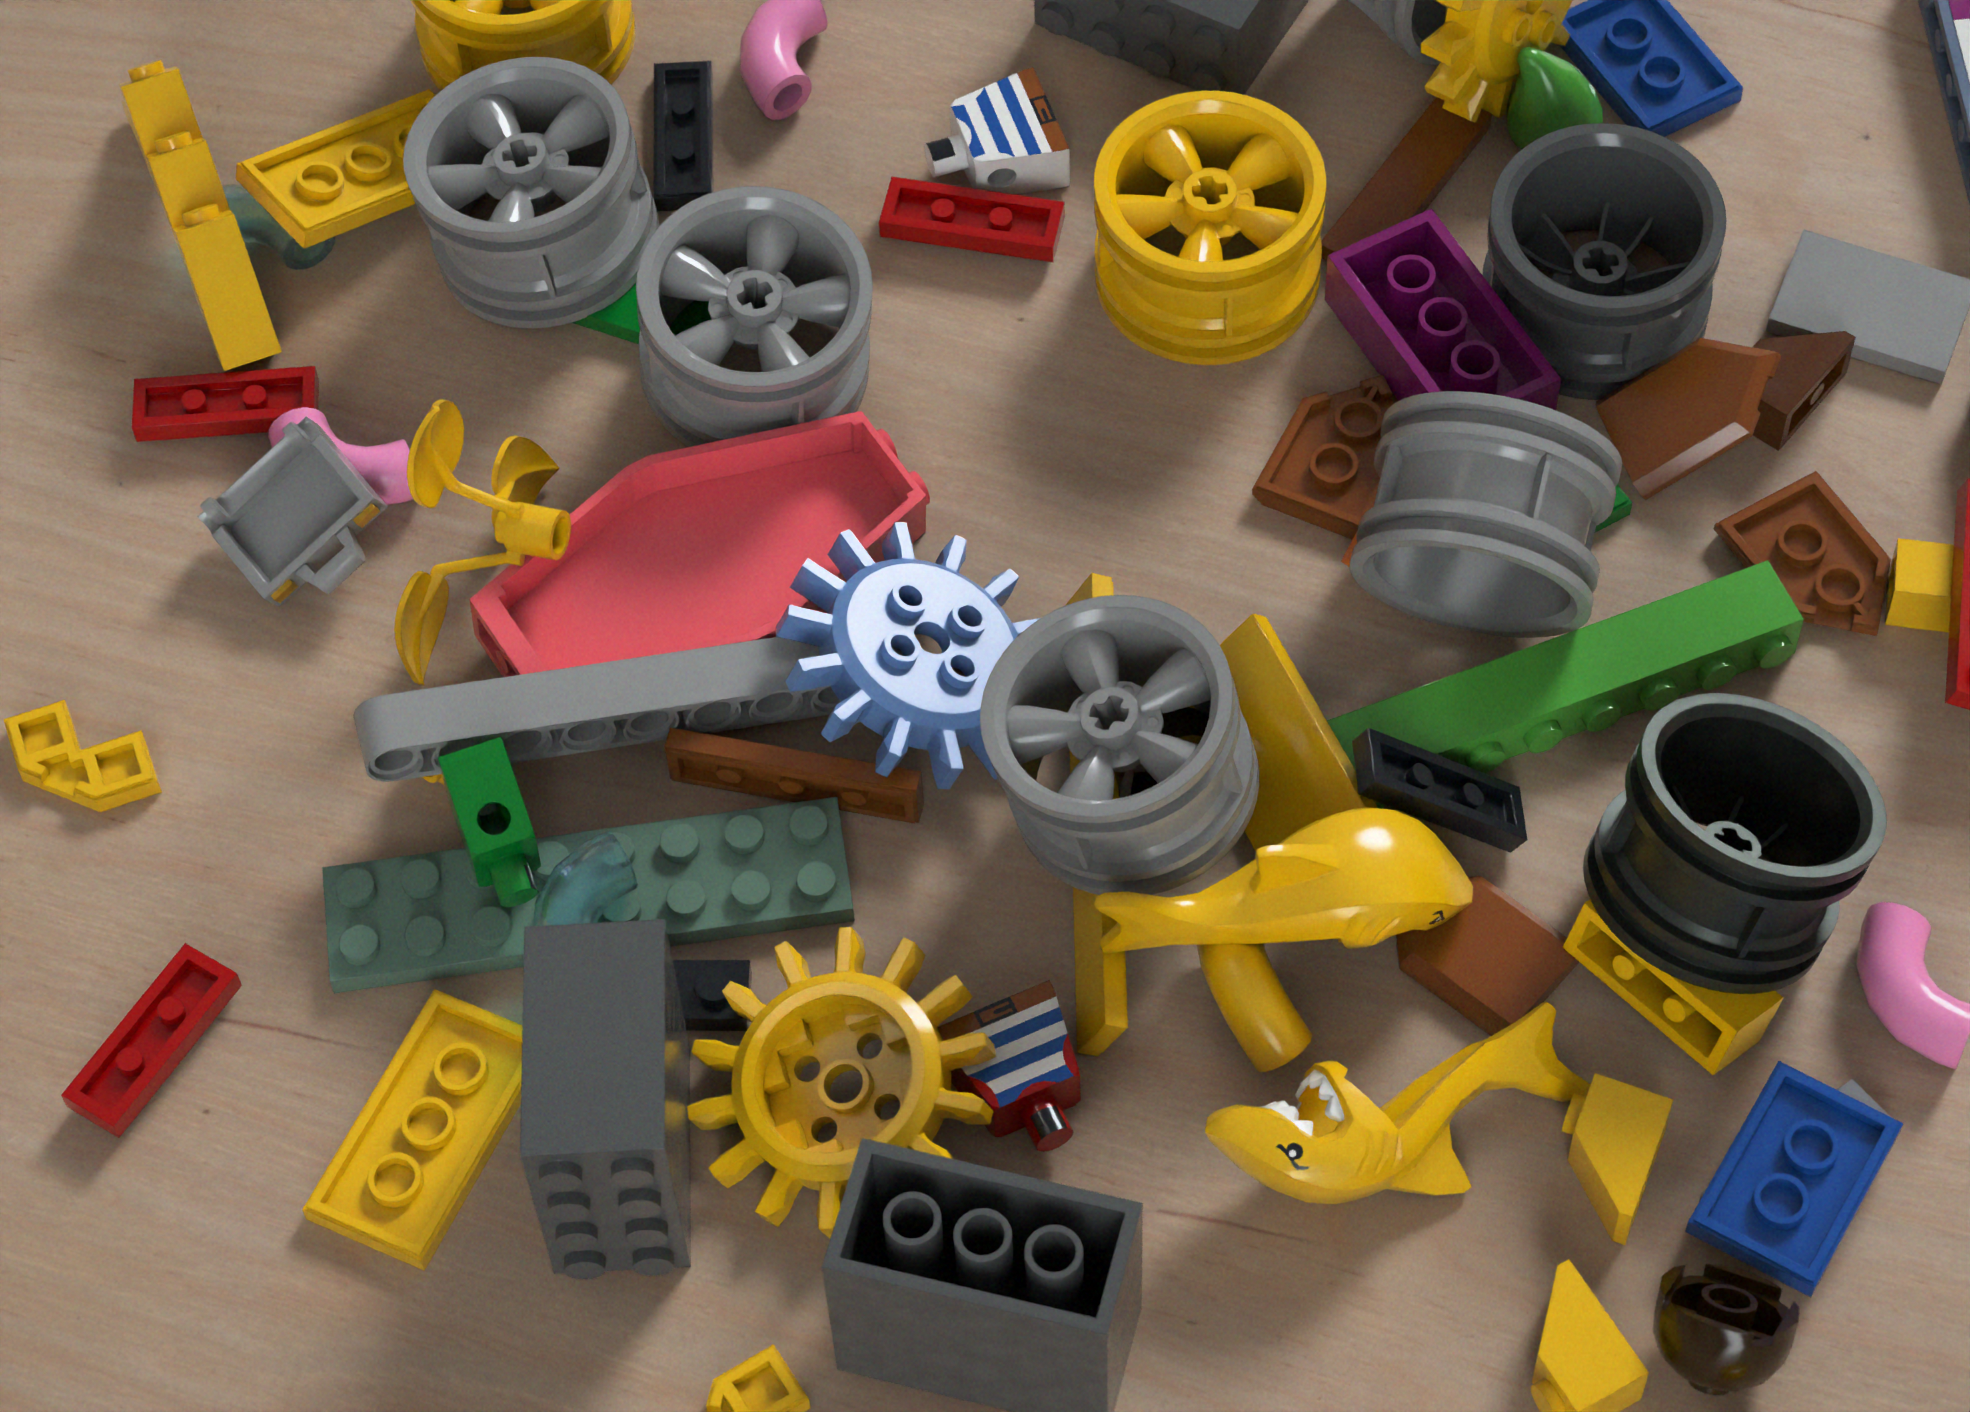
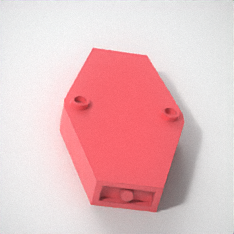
M862 411L648 455L627 465L569 514L571 534L567 549L561 559L556 561L525 555L522 566L510 564L469 599L474 635L502 677L776 637V626L788 605L827 613L789 588L807 558L846 583L847 580L827 555L839 534L850 529L875 563L885 561L882 543L895 522L907 523L912 544L926 532V505L930 503L929 492L920 475L915 471L908 472L899 461L895 445L888 433L883 429L876 430Z

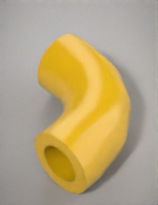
M1264 944L1197 945L1200 965L1211 993L1228 1026L1258 1072L1271 1071L1297 1057L1310 1043L1312 1033L1282 987L1271 965Z

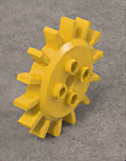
M1435 0L1446 6L1445 20L1440 28L1421 43L1420 53L1440 61V64L1424 85L1427 93L1444 100L1443 109L1476 123L1481 109L1492 113V115L1498 118L1502 117L1506 113L1512 82L1516 83L1519 77L1520 66L1517 58L1520 50L1524 47H1532L1544 51L1549 43L1565 46L1570 38V34L1562 22L1572 0Z
M839 927L834 947V973L822 974L811 978L807 961L787 941L775 946L777 967L784 976L788 989L766 1005L760 1001L751 989L730 981L722 990L724 996L739 1016L752 1022L740 1045L733 1046L718 1040H695L691 1051L696 1058L712 1070L732 1072V1093L720 1097L706 1098L688 1105V1119L700 1130H716L738 1123L745 1136L740 1142L721 1154L708 1167L713 1176L728 1189L743 1180L756 1167L766 1161L775 1169V1172L761 1194L755 1212L766 1222L779 1227L790 1212L795 1198L803 1186L818 1190L819 1200L816 1212L818 1229L829 1239H831L862 1138L954 1159L946 1149L932 1142L943 1119H956L969 1125L990 1124L994 1112L983 1099L972 1093L951 1091V1070L964 1066L978 1065L995 1058L996 1052L993 1042L984 1032L968 1033L943 1041L937 1029L944 1020L959 1011L973 997L969 990L955 974L940 983L923 999L915 1002L907 994V991L921 969L925 954L915 942L905 937L902 938L893 951L880 978L863 974L866 954L864 942L853 927ZM872 1040H881L882 1049L880 1053L874 1058H864V1047ZM810 1063H819L820 1071L818 1075L811 1081H802L801 1073L804 1067ZM847 1071L861 1073L863 1084L858 1096L847 1103L833 1102L830 1089L835 1078ZM892 1100L900 1102V1109L895 1117L888 1120L881 1119L880 1112L884 1104ZM828 1123H836L837 1132L835 1137L824 1143L819 1142L818 1133L820 1129Z

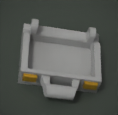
M305 417L298 424L292 421L282 429L285 436L216 500L208 497L200 505L203 512L198 516L210 530L212 537L265 600L278 607L306 582L327 594L332 593L365 562L364 552L356 536L388 507L319 424L308 417Z

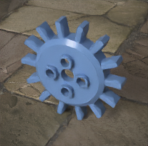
M895 522L882 543L885 561L875 563L853 532L848 529L839 534L827 554L847 580L846 583L807 558L789 587L827 612L823 613L788 605L776 626V637L819 647V656L802 658L796 662L785 681L789 691L794 692L830 686L841 702L834 707L829 715L821 735L829 742H832L849 733L851 728L860 721L877 734L883 736L882 744L876 752L875 772L888 777L901 762L909 746L928 750L937 789H950L964 769L960 748L969 745L993 779L997 780L998 778L985 750L981 735L980 709L983 692L991 671L1005 649L1027 627L1040 619L1036 618L1012 623L1001 607L1011 595L1019 576L1011 569H1008L993 577L989 584L981 588L978 584L959 573L966 558L967 540L957 535L943 548L936 559V563L915 559L908 526L904 522ZM923 634L933 638L939 644L942 653L933 654L923 650L914 635ZM892 647L900 649L903 656L897 654ZM952 667L961 670L965 676L957 674Z

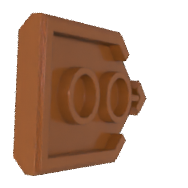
M1699 338L1596 401L1595 407L1622 458L1632 483L1642 498L1645 500L1649 499L1753 436L1761 414L1757 410L1768 379L1774 378L1781 359V355L1778 352Z
M1384 375L1360 381V387L1333 395H1328V392L1325 391L1302 398L1253 486L1252 495L1263 506L1353 539L1362 515L1374 507L1380 481L1374 466V456L1377 444L1381 439L1383 417L1388 408L1394 404L1392 392Z
M1817 471L1714 525V531L1745 568L1767 560L1770 562L1804 618L1803 622L1877 636L1891 558Z
M1471 876L1468 879L1474 887L1472 903L1443 924L1429 930H1410L1396 935L1399 969L1492 1036L1515 1023L1543 1003L1577 966L1579 961L1562 948L1567 939L1566 936L1484 877Z

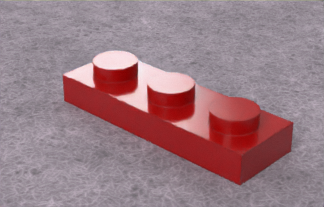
M891 177L879 219L880 237L1054 262L1065 219V202Z
M306 366L134 379L132 431L136 442L269 433L272 423L283 413L303 407L319 409V378L316 367Z
M185 943L61 1094L66 1106L120 1138L240 989L242 984L238 974Z

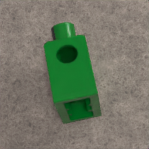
M502 737L438 757L448 801L478 886L487 887L494 884L499 902L503 907L518 906L535 898L538 894V889L532 871L541 867L536 837Z

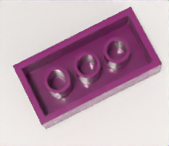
M1432 208L1327 256L1325 301L1378 374L1384 375L1390 390L1398 401L1423 393L1464 391L1506 396L1532 402L1554 410L1557 409L1561 378Z

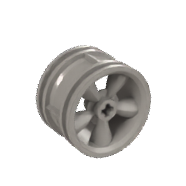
M549 57L515 58L489 64L458 78L433 97L419 113L407 136L403 162L408 186L418 212L430 230L432 249L445 283L458 302L470 312L492 323L508 327L535 329L560 326L586 318L587 315L609 306L628 292L636 283L638 266L644 248L659 227L658 213L647 177L638 161L637 144L626 107L615 88L598 73L571 61ZM487 192L493 198L500 200L488 221L467 216L477 201ZM557 196L566 202L565 205L537 217L534 216V213L544 210L554 203Z
M744 186L719 190L692 200L671 214L657 228L644 248L637 271L636 295L638 324L640 328V375L643 391L651 410L664 428L687 447L857 412L866 391L869 374V329L872 314L873 281L868 257L862 244L850 227L830 209L809 197L779 188ZM695 300L708 301V312L711 320L700 323L676 336L670 330L672 323L688 305ZM798 318L839 328L834 338L812 357H809L793 338L788 335L796 326ZM733 342L747 349H758L762 372L736 371L718 365L728 353Z
M1464 391L1430 392L1404 398L1390 406L1383 417L1381 439L1377 444L1374 456L1375 470L1380 477L1374 507L1366 511L1359 521L1356 533L1357 544L1354 546L1350 559V572L1354 580L1369 594L1399 611L1435 624L1494 636L1517 638L1549 637L1572 632L1586 624L1591 616L1594 601L1592 593L1597 587L1600 573L1599 563L1591 553L1596 525L1604 522L1613 511L1616 497L1615 487L1619 482L1622 469V458L1616 447L1597 430L1569 415L1542 405L1506 396Z
M1134 595L1099 596L1068 604L1040 618L1018 635L1002 653L988 677L980 709L981 735L985 750L999 783L1007 794L1010 809L1025 844L1037 861L1061 881L1077 889L1098 895L1124 891L1150 895L1161 893L1188 883L1204 874L1233 848L1245 831L1253 815L1258 797V758L1247 722L1240 710L1238 694L1227 659L1220 645L1199 621L1183 610L1159 600ZM1193 706L1209 717L1199 744L1161 734L1164 724L1162 713ZM1068 746L1072 755L1079 759L1080 762L1056 793L1036 782L1037 773L1045 755ZM1142 764L1145 770L1158 783L1140 793L1113 799L1114 772H1125Z

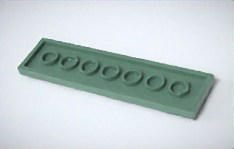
M837 797L536 838L541 867L532 871V875L538 889V894L532 900L513 907L501 906L494 884L487 887L478 886L465 848L322 867L329 978L334 993L524 967V926L665 919L669 944L672 947L855 921Z

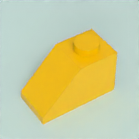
M1595 1073L1587 1096L1577 1093L1573 1094L1564 1119L1562 1132L1573 1135L1568 1162L1612 1241L1626 1245L1667 1128L1674 1100Z
M1568 1259L1557 1265L1532 1379V1397L1540 1412H1620L1642 1399L1649 1372L1572 1262Z

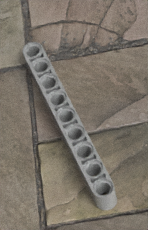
M773 637L386 694L370 698L361 703L355 709L353 718L367 775L374 780L388 782L442 774L438 757L498 737H502L510 763L666 740L670 727L706 734L830 715L834 707L841 701L830 686L790 692L785 681L796 662L802 658L819 656V647ZM892 647L897 654L903 656L900 649Z

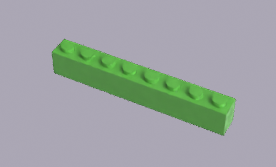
M1767 560L1327 720L1354 768L1355 761L1352 741L1367 728H1371L1480 772L1488 773L1497 768L1504 760L1528 751L1531 753L1545 752L1556 746L1562 739L1585 730L1590 732L1602 731L1616 723L1619 718L1642 709L1649 711L1661 709L1673 702L1678 696L1702 687L1707 690L1721 687L1735 675L1759 666L1764 669L1778 666L1795 653L1804 618ZM1374 801L1379 809H1382L1385 806L1382 803Z

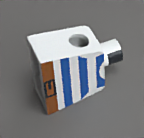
M1033 67L954 100L949 106L951 136L924 144L928 167L934 178L964 169L972 188L1015 195L1070 186L1069 146Z

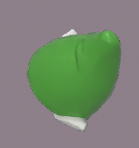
M1524 47L1520 50L1517 58L1520 66L1519 77L1507 103L1509 135L1516 146L1523 149L1536 139L1563 128L1603 123V109L1596 91L1577 67L1568 61L1539 49Z

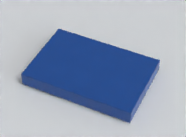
M1587 0L1570 8L1562 22L1570 34V38L1565 46H1559L1627 126L1638 127L1666 137L1741 101L1743 86L1668 0Z
M1778 1061L1690 1217L1685 1232L1812 1297L1898 1138L1904 1123Z

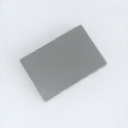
M1803 230L1770 313L1766 331L1783 337L1846 331L1856 337L1851 353L1852 358L1942 385L1970 308V279Z

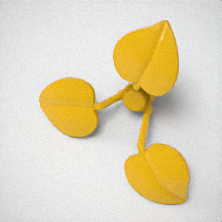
M444 399L437 400L432 404L412 441L407 462V481L410 493L419 505L427 508L436 507L444 487L451 492L491 507L495 539L498 543L505 545L507 552L436 564L431 569L430 575L427 572L417 571L410 578L403 591L396 612L394 626L395 642L400 658L411 679L415 683L424 686L426 670L448 605L449 585L444 578L453 573L502 564L522 566L525 555L557 561L564 555L571 534V519L567 511L533 505L539 492L546 482L559 470V466L545 450L528 438L514 435L509 436L502 443L495 458L491 475V484L495 495L463 484L455 478L452 472L457 466L462 452L464 423L458 407L453 402Z

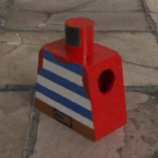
M1050 980L937 1027L943 1041L968 1033L984 1032L993 1042L996 1052L995 1058L978 1065L964 1066L951 1070V1082L959 1092L976 1095L983 1099L994 1111L991 1123L984 1124L991 1135L1003 1137L1026 1127L1036 1149L1040 1152L1056 1149L1072 1137L1073 1130L1063 1111L1081 1101L1080 1073L1056 993Z

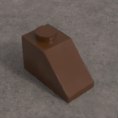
M1846 331L1759 339L1753 348L1778 352L1781 355V359L1774 378L1768 379L1757 409L1761 414L1753 436L1779 451L1845 376L1856 337Z

